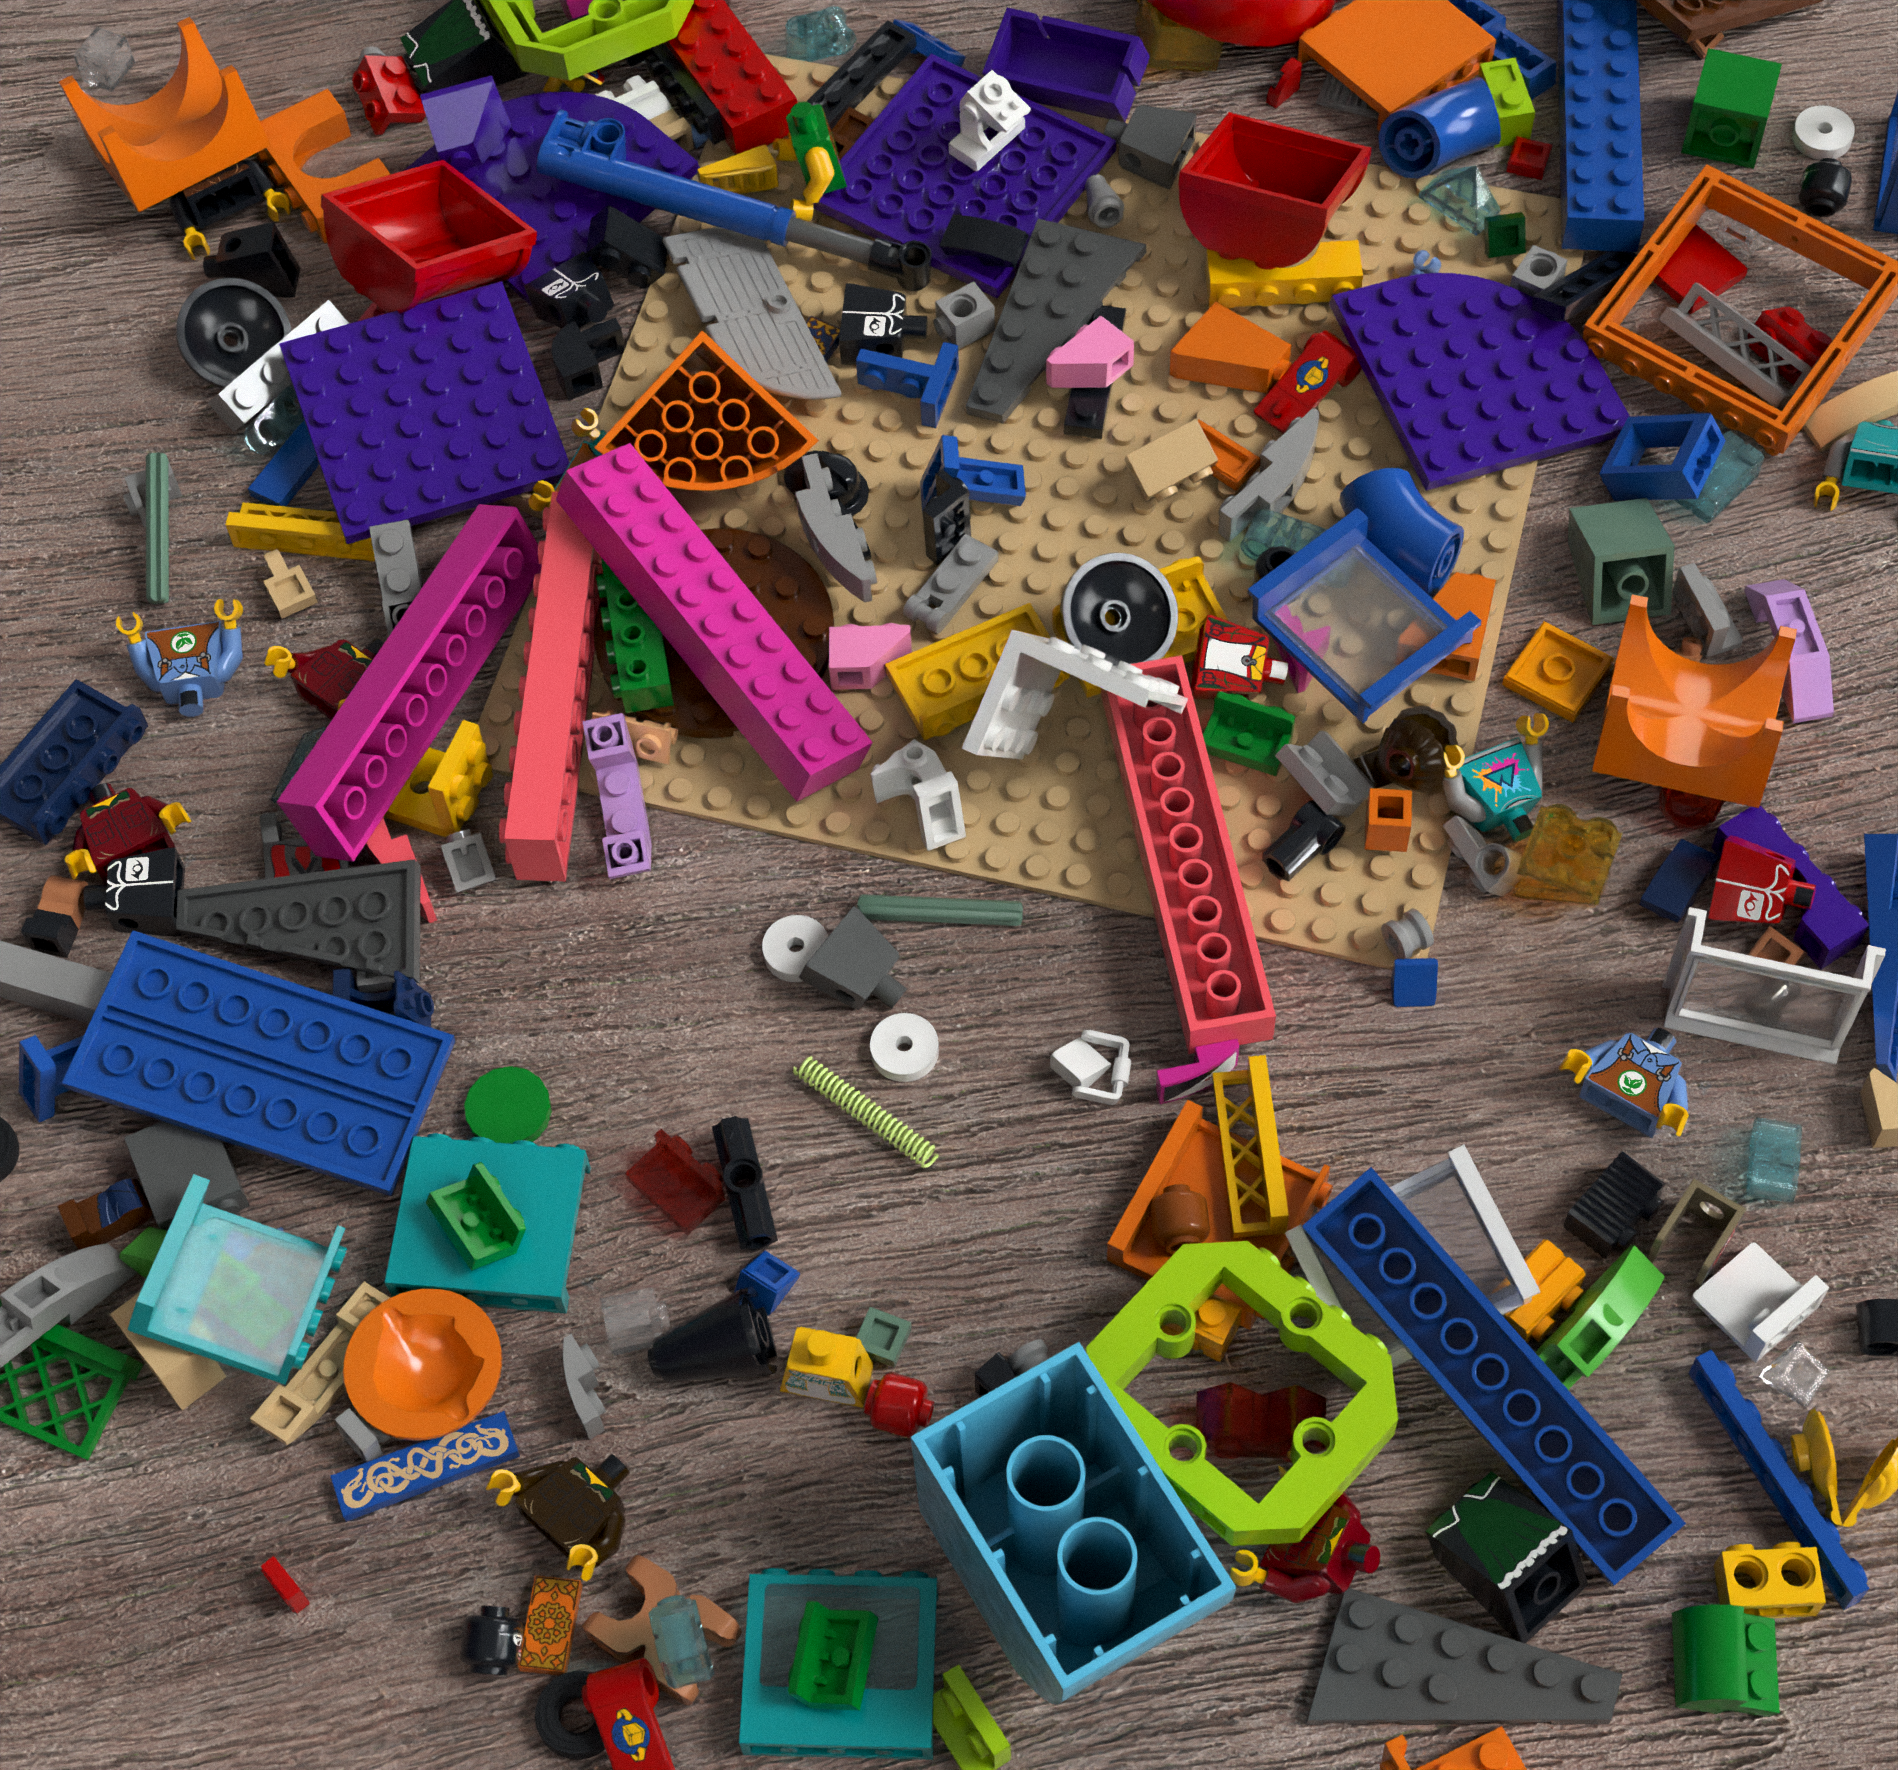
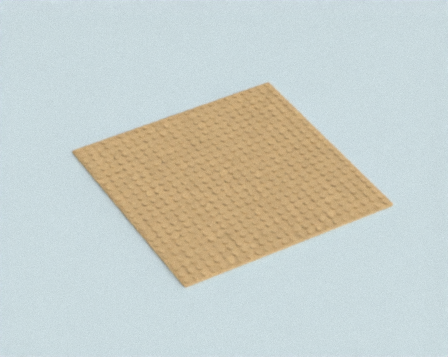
M765 54L797 97L798 103L806 102L840 68ZM886 76L857 105L855 110L875 120L908 80ZM1040 104L1101 134H1104L1109 120ZM1195 132V141L1180 171L1210 136L1209 134ZM708 138L698 163L701 168L735 154L725 140L713 145ZM773 143L767 145V148L777 166L779 186L764 191L742 193L741 195L777 205L778 208L785 207L789 209L791 199H805L803 191L807 184L798 159L796 161H776L778 151L773 150ZM1116 144L1115 153L1097 175H1102L1107 184L1123 201L1124 211L1121 221L1110 228H1101L1091 222L1088 216L1086 190H1084L1058 222L1059 224L1146 244V254L1139 262H1134L1126 272V278L1118 287L1114 286L1103 299L1104 306L1126 308L1123 333L1134 341V364L1113 382L1102 439L1064 434V422L1071 388H1051L1046 384L1045 371L1031 385V391L1004 423L967 415L966 404L994 331L958 350L959 371L936 428L921 425L920 398H908L903 394L882 389L874 390L858 384L856 364L841 365L839 346L827 362V365L841 391V397L811 400L790 398L768 392L819 440L807 452L816 450L841 454L853 462L857 471L867 481L869 489L867 503L859 513L852 516L858 528H863L866 542L871 552L870 560L873 562L877 578V584L871 585L872 601L865 603L850 593L830 574L812 549L798 516L796 496L786 487L784 480L786 468L765 479L732 489L691 491L666 487L700 530L723 528L758 533L779 541L802 556L817 572L826 587L833 609L834 627H841L846 624L858 626H882L887 623L910 625L912 652L1027 603H1031L1050 637L1057 638L1052 629V611L1061 603L1063 591L1073 573L1084 563L1097 556L1108 553H1127L1148 561L1157 569L1167 567L1182 558L1189 559L1199 556L1204 563L1203 574L1228 621L1269 637L1267 657L1282 660L1273 638L1252 619L1253 598L1247 593L1248 588L1253 585L1254 568L1257 558L1263 551L1277 546L1289 547L1298 552L1344 518L1346 515L1339 501L1340 494L1350 482L1359 476L1384 468L1406 470L1411 475L1417 490L1426 502L1438 513L1463 527L1464 539L1461 551L1447 582L1456 572L1464 574L1474 573L1485 578L1496 579L1475 681L1426 672L1368 716L1367 721L1364 723L1360 722L1314 677L1304 692L1297 693L1287 672L1284 685L1263 682L1260 694L1253 700H1249L1268 707H1280L1287 713L1295 716L1291 745H1307L1319 731H1326L1354 762L1353 758L1356 755L1380 744L1386 728H1389L1393 719L1397 718L1402 710L1417 706H1429L1443 713L1447 720L1454 724L1456 728L1458 746L1464 751L1465 758L1473 755L1538 460L1426 491L1363 369H1361L1355 380L1348 386L1342 387L1336 383L1315 408L1319 411V421L1311 466L1293 500L1269 527L1256 518L1231 541H1228L1218 533V512L1220 506L1229 496H1236L1242 491L1248 480L1256 472H1260V467L1237 491L1210 475L1195 484H1192L1190 479L1178 484L1176 487L1179 492L1158 503L1155 497L1146 501L1124 460L1126 455L1196 418L1259 458L1264 446L1271 440L1276 441L1283 434L1260 419L1253 412L1268 393L1177 379L1170 375L1171 350L1209 309L1205 276L1207 248L1196 239L1184 220L1179 202L1178 182L1180 171L1171 189L1164 188L1121 168L1119 165V144ZM1368 164L1361 184L1353 195L1340 205L1330 219L1326 231L1317 246L1304 259L1285 268L1298 266L1308 261L1317 251L1320 242L1358 240L1363 271L1362 287L1409 276L1415 267L1413 263L1414 255L1420 250H1426L1430 254L1423 266L1428 265L1434 257L1440 260L1441 268L1438 273L1477 276L1510 286L1513 273L1533 245L1547 251H1552L1568 260L1564 277L1581 268L1585 250L1561 249L1560 198L1429 174L1418 179L1405 178L1395 173L1390 167ZM698 173L691 180L699 182ZM718 178L712 179L713 182L718 181ZM813 208V216L810 222L875 241V238ZM1522 212L1525 216L1526 253L1488 258L1485 254L1484 217ZM677 215L669 236L716 226ZM770 240L764 241L805 322L810 316H813L840 328L846 283L903 293L906 296L907 315L928 316L927 339L905 338L902 358L934 365L943 342L950 343L948 339L943 340L934 327L933 320L936 318L935 301L968 284L931 266L928 285L922 290L910 291L902 288L897 278L868 270L867 264L790 241L786 247L773 244ZM669 254L666 257L668 260L665 263L667 265L664 269L666 270L665 274L649 286L598 416L596 428L599 431L604 430L608 433L701 331L707 334L705 327L716 323L715 320L709 322L701 321L677 272L678 266L686 265L687 263L674 264ZM1014 279L998 298L984 293L994 305L995 329ZM1329 302L1229 308L1231 311L1291 344L1290 362L1292 364L1304 351L1307 340L1316 332L1320 333L1328 330L1348 343L1329 306ZM947 435L957 437L959 457L1023 465L1026 498L1021 506L969 500L971 537L997 550L998 562L939 634H936L926 628L925 622L919 619L913 621L904 616L903 609L908 599L919 592L941 564L936 565L926 556L920 480L941 436ZM1353 555L1306 589L1297 601L1287 605L1292 617L1298 616L1304 633L1330 626L1329 647L1322 660L1359 695L1397 667L1395 666L1399 637L1418 616ZM533 589L527 597L478 722L483 742L486 745L489 763L492 765V773L513 777V771H510L509 752L511 746H517L518 736L514 732V716L516 711H522L523 701L519 698V681L521 676H527L528 666L524 664V645L526 641L532 640L533 633L529 630L530 607H536L537 598L534 597ZM932 603L929 605L932 609L937 607ZM595 650L586 720L592 719L593 712L606 713L608 709L613 710L617 714L623 713L626 716L637 718L635 712L625 713L623 702L614 699L613 693L603 678ZM1194 660L1184 663L1189 684ZM828 664V667L826 669L825 674L822 677V680L831 690ZM1071 674L1069 679L1052 689L1051 693L1054 694L1052 707L1045 717H1040L1035 729L1038 732L1036 744L1031 753L1025 754L1022 760L975 755L962 749L973 720L955 727L947 735L934 736L924 741L888 676L883 678L872 689L831 690L873 743L858 770L798 802L795 801L740 731L733 732L734 736L724 738H694L678 735L675 745L671 744L669 764L636 757L646 807L1155 918L1101 693L1087 698L1077 677ZM1194 699L1202 734L1214 710V699ZM637 718V722L643 723L642 720ZM584 735L577 791L600 796L596 770L589 761ZM914 739L936 752L946 772L952 771L958 782L966 837L930 851L926 849L921 838L915 799L910 795L904 794L877 803L870 774L876 764L882 765L894 752L901 750ZM1208 754L1257 941L1393 970L1394 960L1397 958L1389 950L1381 930L1383 924L1390 920H1401L1403 913L1414 908L1426 919L1433 934L1451 849L1447 843L1450 836L1443 827V824L1455 815L1459 816V814L1448 807L1442 783L1429 793L1412 792V821L1407 852L1365 850L1367 797L1349 817L1333 815L1346 826L1345 833L1340 841L1327 854L1321 855L1318 853L1288 882L1283 879L1279 880L1269 872L1268 867L1262 861V855L1290 828V823L1303 805L1313 800L1312 797L1283 764L1276 777ZM1394 783L1379 788L1407 790ZM1430 947L1425 950L1419 948L1414 950L1412 957L1408 959L1428 958Z

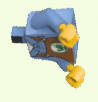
M218 599L214 605L215 614L224 620V627L221 621L147 631L145 632V639H141L139 632L142 630L143 622L140 616L133 612L136 626L129 631L124 630L120 616L116 619L118 630L128 636L130 643L126 644L135 673L151 691L161 692L166 703H179L181 715L195 717L202 714L204 711L203 700L220 697L224 692L225 682L232 678L243 660L241 627L236 626V620L243 614V606L237 599H233L234 610L229 616H226L224 613V602L222 599Z
M1654 1028L1646 1041L1633 1033H1627L1619 1041L1608 1040L1585 1051L1578 1049L1569 1050L1558 1069L1561 1071L1563 1069L1573 1071L1576 1074L1574 1081L1577 1084L1587 1074L1579 1095L1580 1098L1651 1138L1654 1136L1657 1128L1661 1129L1663 1125L1674 1128L1676 1130L1675 1135L1681 1136L1688 1119L1686 1081L1678 1074L1682 1064L1681 1061L1669 1054L1676 1043L1675 1037L1670 1032L1662 1028Z

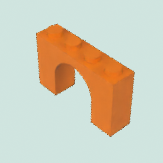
M328 89L260 121L271 146L255 153L256 158L260 163L267 162V169L276 186L281 184L284 186V194L287 195L291 207L294 210L299 208L302 211L300 214L306 228L310 233L316 231L324 244L327 243L324 228V210L321 208V194L390 175V172L379 157L346 174L333 178H317L301 171L304 164L313 155L351 137L345 111Z

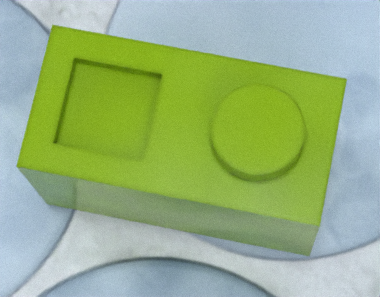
M1516 58L1480 63L1478 77H1481L1486 82L1491 92L1500 123L1501 139L1499 144L1494 145V148L1514 145L1517 136L1530 139L1535 110Z

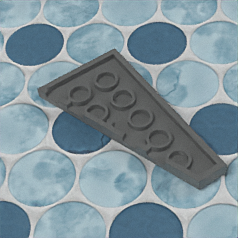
M1038 219L967 401V415L1004 423L1031 391V385L1043 371L1046 372V359L1056 347H1062L1070 341L1077 331L1090 321L1095 310L1101 308L1103 299L1113 287H1118L1126 278V272L1134 262H1139L1146 254V244Z

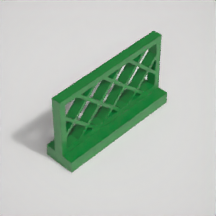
M56 1324L31 1344L35 1357L34 1362L14 1369L11 1360L4 1365L6 1373L0 1375V1385L9 1382L14 1402L0 1408V1422L89 1460L129 1379L136 1381L144 1364L127 1354ZM41 1349L48 1351L52 1354L43 1357ZM62 1359L68 1360L74 1378L52 1386L46 1366ZM79 1366L91 1371L82 1374ZM38 1369L44 1390L22 1398L17 1378ZM100 1376L114 1380L105 1398L90 1403L85 1382ZM76 1386L82 1407L60 1415L55 1395ZM47 1398L53 1419L37 1426L31 1425L25 1407ZM98 1410L96 1416L94 1417L93 1412ZM17 1411L19 1419L8 1414ZM85 1415L89 1430L81 1446H78L68 1441L63 1424ZM55 1428L58 1437L46 1431Z

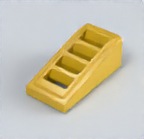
M766 145L758 146L697 169L699 182L737 194L764 191L779 186L777 166ZM718 178V181L713 182L712 179Z

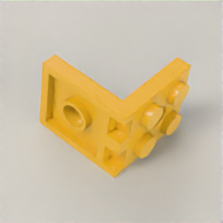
M463 720L446 753L429 747L383 817L443 837L461 831L464 821H467L474 814L480 802L478 798L479 792L493 777L492 765L489 763L486 745L483 742L478 724ZM430 782L428 785L429 792L425 794L413 792L414 787L418 783Z

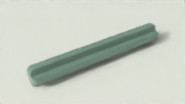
M148 453L146 455V599L150 604H165L169 601V467L167 455L164 453Z
M862 894L859 896L857 909L867 919L1008 926H1019L1023 920V905L1020 901Z

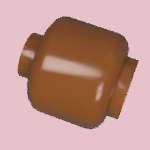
M1176 1184L1165 1187L1163 1189L1164 1194L1153 1199L1150 1205L1152 1236L1154 1241L1164 1246L1167 1252L1174 1254L1183 1244L1202 1243L1208 1238L1210 1232L1206 1199L1200 1193L1190 1191V1187L1187 1185Z

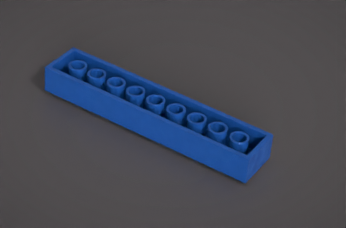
M1557 0L1561 249L1638 252L1644 225L1637 2L1636 0Z
M1372 1167L1302 1225L1307 1237L1549 1514L1572 1530L1577 1547L1612 1587L1686 1524Z

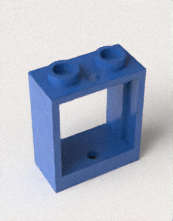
M1711 413L1628 417L1605 463L1602 465L1599 475L1614 501L1647 498L1648 500L1698 499L1726 440ZM1680 447L1672 464L1637 466L1646 448Z

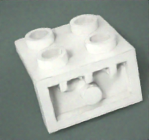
M1751 1243L1693 1293L1692 1301L1756 1363L1819 1308L1829 1287L1817 1275L1803 1286L1799 1281L1796 1282L1757 1243Z

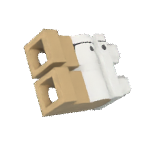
M636 75L626 80L623 85L624 94L617 98L614 97L611 91L607 90L596 94L597 96L622 103L637 111L672 140L679 138V146L686 152L694 149L690 124L684 117L680 118L666 96L659 91V86L654 80L646 83L639 75Z

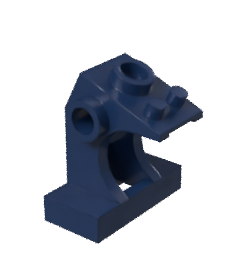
M351 969L333 970V996L382 1012L395 1011L397 1017L431 1027V1016L434 1013V1003L431 994L418 986L413 978L409 979L400 971H394L395 982L392 984V990L382 993H364L358 991Z

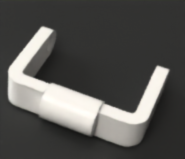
M1083 1030L1081 1035L1083 1041L1119 1049L1118 1057L1114 1059L1111 1078L1113 1089L1112 1093L1083 1086H1074L1072 1096L1098 1103L1115 1105L1122 1095L1123 1087L1128 1086L1132 1062L1128 1058L1129 1041L1124 1037Z

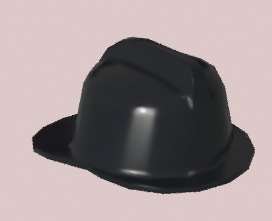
M814 450L806 452L803 456L817 453L821 468H829L833 483V490L828 491L830 500H840L852 516L859 513L867 503L869 489L867 481L857 471L853 462L841 454L829 453L827 451ZM802 457L786 467L784 474L786 487L794 496H796L795 492L807 489L804 480Z

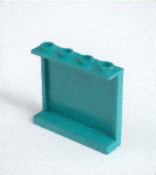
M438 1133L429 1134L427 1137L413 1136L385 1277V1285L391 1297L417 1289H442L460 1294L482 1307L567 1314L569 1294L566 1283L584 1175L591 1171L586 1150L572 1144H558L555 1147L537 1146L535 1143L526 1140H517L512 1144L495 1143L493 1140L485 1137L457 1140ZM482 1162L489 1173L498 1179L502 1192L513 1208H516L522 1214L526 1231L516 1254L471 1271L427 1206L426 1201L430 1192L467 1179L472 1165Z

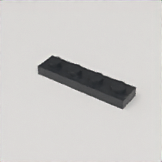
M887 20L806 102L811 103L812 106L816 104L822 105L832 130L849 107L855 109L917 46L916 36Z
M662 43L647 49L649 55L645 57V62L649 72L653 77L659 76L667 95L675 96L681 112L684 115L689 114L697 132L700 135L705 133L713 145L726 140L719 113L720 110L715 107L666 44Z
M1609 251L1533 295L1531 310L1545 314L1548 319L1553 321L1568 320L1570 317L1607 296L1638 254L1621 251Z
M1102 305L1101 308L1095 310L1093 317L1087 323L1089 325L1099 316H1102L1123 332L1126 308ZM1113 383L1104 388H1071L1064 422V434L1102 439Z

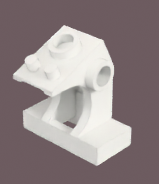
M993 70L967 91L960 100L961 133L948 143L949 154L977 172L1025 129V118L1023 116L1027 115L1031 108L1011 89L1009 82L1004 77L997 75ZM989 126L999 132L990 141L983 132Z
M914 739L901 750L894 752L882 765L876 764L870 774L877 803L904 794L910 795L915 799L921 838L928 851L966 837L958 782L952 771L946 772L934 750Z

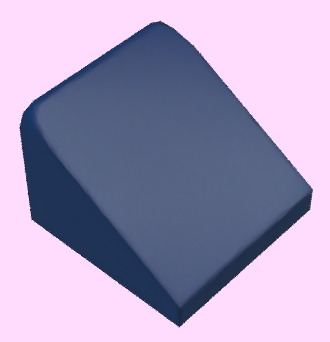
M1438 959L1394 960L1391 975L1392 1001L1394 1006L1426 1007L1435 1005Z
M764 1250L740 1271L734 1292L741 1288L752 1286L759 1295L758 1297L751 1298L755 1308L764 1307L769 1316L798 1280L800 1272Z

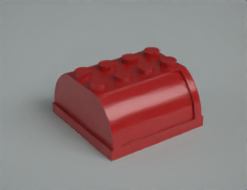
M1229 112L1180 171L1178 182L1179 202L1184 220L1192 234L1205 248L1218 252L1219 256L1224 259L1236 260L1243 258L1254 261L1257 267L1262 269L1291 266L1304 259L1313 251L1323 237L1328 222L1340 205L1346 202L1357 190L1367 171L1372 148Z
M439 160L321 194V208L324 210L326 239L340 275L354 286V290L358 294L370 299L377 305L378 310L384 314L398 311L401 314L415 308L418 304L458 294L491 282H501L514 278L525 269L531 256L532 247L536 245L537 231L445 160Z

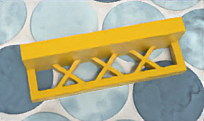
M243 502L240 513L229 512L225 523L234 547L268 551L278 549L279 552L375 561L371 538L346 544L337 514L334 511Z
M1266 1055L1249 1056L1247 1070L1212 1073L1233 1238L1285 1234L1289 1218ZM1248 1083L1249 1097L1240 1107L1224 1097L1223 1086ZM1250 1106H1251L1252 1116H1250L1248 1113H1246V1111L1248 1110V1108H1249ZM1226 1109L1233 1114L1229 1119H1227ZM1239 1119L1253 1128L1255 1136L1245 1147L1230 1137L1229 1130ZM1255 1146L1257 1147L1258 1156L1251 1152ZM1232 1149L1238 1153L1234 1160L1232 1156ZM1244 1159L1260 1169V1176L1251 1187L1235 1176L1234 1170ZM1261 1186L1263 1196L1256 1192ZM1237 1189L1244 1194L1239 1200ZM1252 1199L1265 1209L1267 1222L1242 1224L1240 1210Z

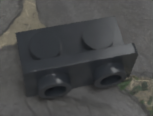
M942 469L935 474L937 496L931 498L923 509L926 556L936 565L948 556L965 534L971 536L969 490L958 477L952 478Z

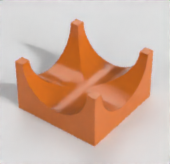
M190 17L176 23L181 36V55L175 73L159 92L146 100L128 105L108 104L85 93L72 75L59 81L94 154L138 212L271 146L237 70L232 65L219 70L194 21Z
M1632 594L1612 670L1592 771L1759 808L1783 731L1784 721L1776 720L1797 629L1780 626L1773 641L1760 653L1746 660L1718 665L1699 663L1676 654L1658 639L1648 619V597Z

